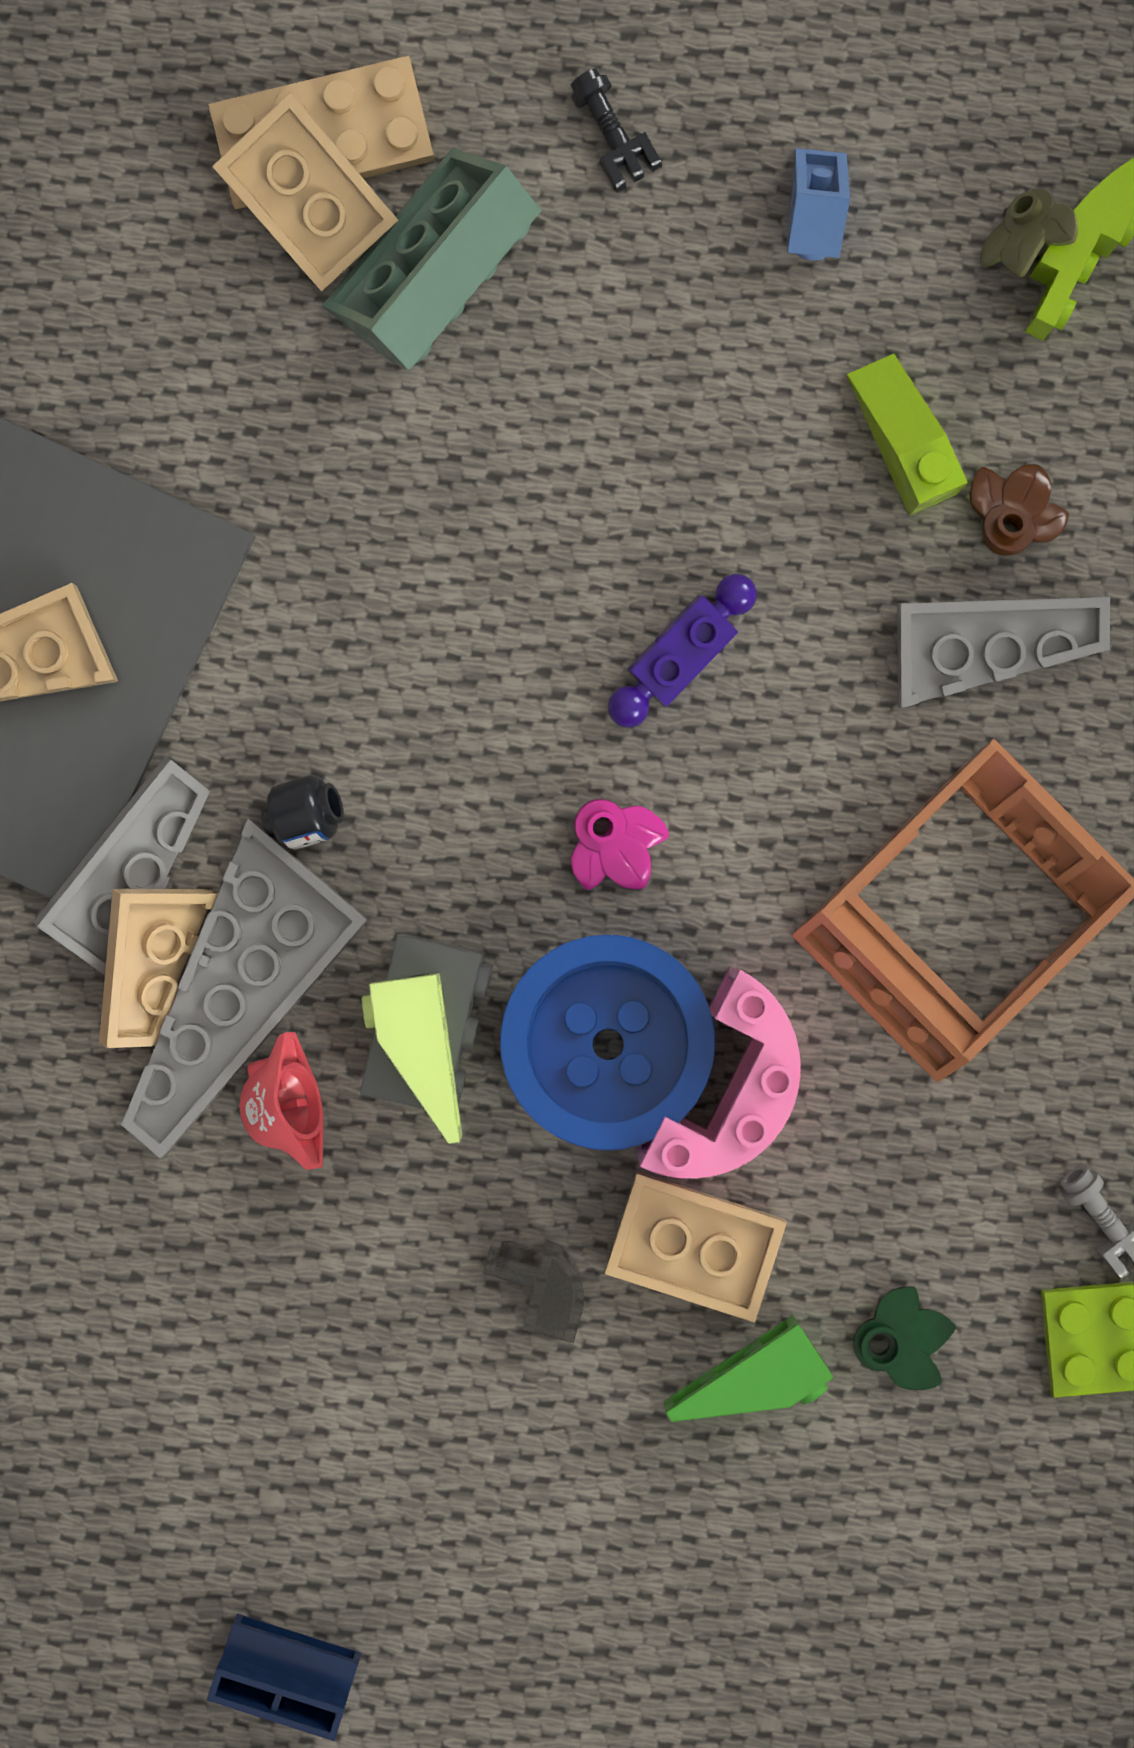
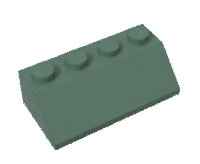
M452 148L396 215L399 221L367 250L322 306L387 360L410 371L415 363H418L427 356L432 343L448 323L453 322L460 316L465 303L477 288L493 276L497 269V264L510 248L526 236L530 229V224L542 210L506 165Z

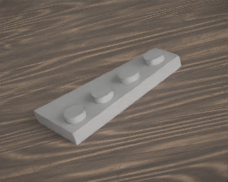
M1110 597L897 603L899 708L916 705L919 702L936 697L951 695L989 682H997L1035 669L1050 667L1110 650Z
M164 757L33 923L105 975L113 889H165L170 879L167 875L178 852L183 851L210 791L171 759Z

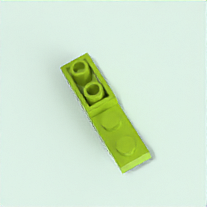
M1134 157L1109 174L1073 210L1078 221L1076 241L1064 246L1048 244L1029 277L1046 285L1047 288L1025 330L1026 333L1043 341L1053 328L1062 331L1077 301L1069 298L1076 283L1079 282L1084 285L1087 282L1100 256L1107 259L1118 245L1126 248L1134 236Z

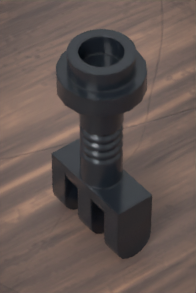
M597 68L581 74L570 84L574 92L571 96L577 108L587 104L612 150L600 157L599 163L617 193L626 188L624 177L618 169L620 166L625 165L634 183L644 178L643 170L636 158L641 154L647 167L652 172L662 167L661 160L646 132L630 140L621 123L618 122V118L605 96V93L612 86L606 75H600Z

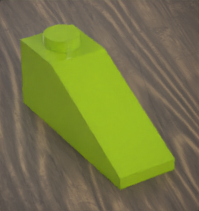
M891 354L848 373L846 376L908 515L910 516L956 496L968 483L946 433L896 355Z

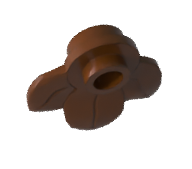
M1023 465L1013 471L1007 480L986 467H981L974 475L970 488V504L975 512L984 520L982 534L986 546L992 552L1002 556L1018 554L1024 551L1031 542H1050L1057 538L1064 530L1069 513L1060 506L1048 503L1051 494V481L1046 471L1040 465ZM1003 522L1012 523L1016 527L1017 532L1006 530Z

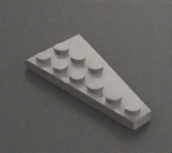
M250 818L245 823L240 843L232 862H229L221 889L211 912L207 915L177 988L179 989L169 1014L164 1019L159 1032V1039L148 1065L143 1070L121 1124L160 1159L169 1153L368 922L365 916Z

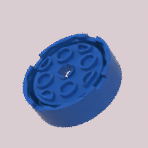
M595 935L575 939L551 950L528 969L513 990L507 1003L501 1027L500 1048L504 1072L509 1086L520 1105L536 1123L556 1137L573 1145L593 1150L616 1151L652 1142L664 1116L677 1123H680L697 1103L708 1082L715 1053V1032L711 1011L705 995L690 972L679 961L659 947L643 940L620 935ZM611 1030L617 1032L622 1037L624 1043L623 1051L615 1059L605 1060L598 1057L594 1052L593 1042L600 1032Z

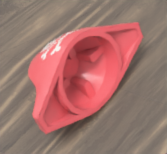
M285 1032L277 1037L268 1058L249 1063L247 1069L249 1078L244 1084L240 1096V1117L248 1135L255 1142L265 1147L286 1152L306 1170L322 1168L324 1117L319 1088L296 1033Z

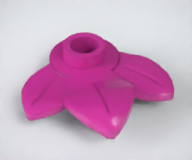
M606 799L591 800L585 803L575 816L574 831L578 842L571 855L572 872L586 890L596 887L604 880L606 875L624 888L643 889L647 886L651 873V861L647 849L660 844L669 837L667 827L656 814L642 806L636 805L621 809L618 805ZM600 817H607L610 823L607 832L602 835L595 834L593 831L594 822Z

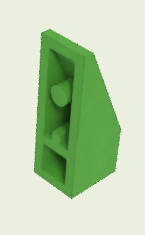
M791 1315L663 1402L665 1412L671 1422L789 1408L799 1401L804 1405L816 1400L827 1390L828 1386L826 1383L834 1377L794 1315Z

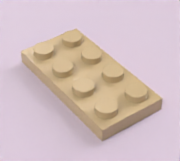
M409 56L208 104L221 157L290 92L362 178L435 161ZM228 185L234 208L247 207Z

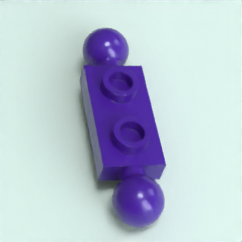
M731 574L724 577L717 585L715 592L716 601L713 604L703 595H697L626 669L638 683L634 687H621L611 695L608 702V713L617 725L625 728L640 725L649 713V700L652 697L662 706L667 707L730 642L738 631L727 619L731 615L738 616L747 613L752 609L757 599V590L750 578L742 574Z

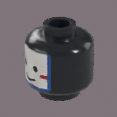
M308 775L271 788L267 797V807L262 809L261 816L264 828L270 837H276L283 846L297 850L332 838L336 834L338 823L343 821L344 809L340 795L333 784L325 783L315 775Z

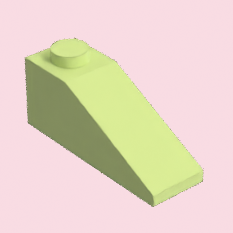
M440 973L369 984L371 995L362 996L366 1028H376L377 1041L448 1144L460 1142L463 1135Z

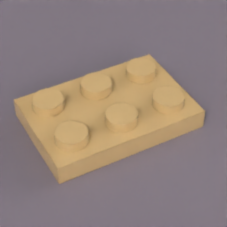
M290 92L212 166L321 292L399 221Z
M636 1171L604 1272L606 1275L755 1323L787 1221L762 1211Z

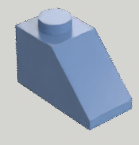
M795 148L787 227V253H794L803 259L812 261L822 260L826 257H840L850 202L847 153Z

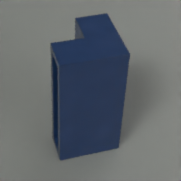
M237 1613L223 1655L216 1668L207 1701L335 1741L361 1653Z

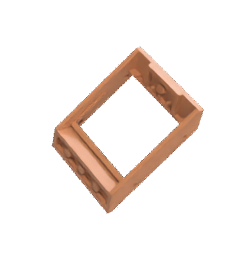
M992 739L967 760L791 936L938 1083L970 1062L1134 898V878L995 739ZM959 788L1088 916L1046 960H1042L983 1020L858 896L919 834L917 830Z

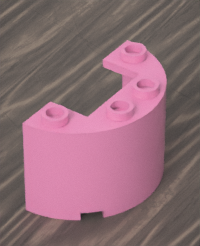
M729 966L709 1008L711 1015L715 1019L750 1036L751 1039L706 1128L686 1118L677 1123L664 1116L652 1142L638 1146L636 1149L638 1161L642 1168L676 1178L696 1179L724 1174L739 1168L762 1153L778 1136L789 1119L796 1101L800 1082V1054L796 1035L788 1016L776 998L765 986L740 969Z

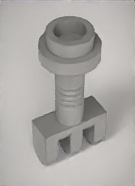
M1086 1166L1077 1167L1067 1173L1061 1180L1060 1184L1064 1189L1062 1195L1071 1206L1082 1204L1095 1222L1098 1223L1099 1227H1101L1109 1240L1099 1247L1097 1252L1115 1275L1122 1280L1129 1275V1272L1118 1257L1125 1253L1134 1264V1220L1125 1227L1099 1193L1104 1184L1100 1175L1096 1171H1089Z

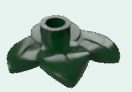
M914 1286L899 1287L885 1294L878 1302L874 1318L866 1320L858 1327L853 1338V1349L858 1360L866 1368L873 1371H886L899 1387L908 1390L932 1389L942 1384V1378L936 1364L929 1355L935 1353L948 1341L954 1333L956 1325L945 1315L937 1311L919 1309L918 1292ZM876 1335H884L888 1338V1347L880 1353L873 1352L870 1349V1341Z

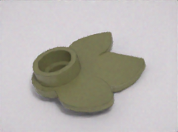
M1034 189L1018 195L1007 209L1004 221L986 239L980 253L981 266L987 268L1002 261L1004 266L1018 277H1024L1044 243L1064 246L1076 241L1078 221L1075 212L1068 205L1055 204L1050 193L1043 189Z

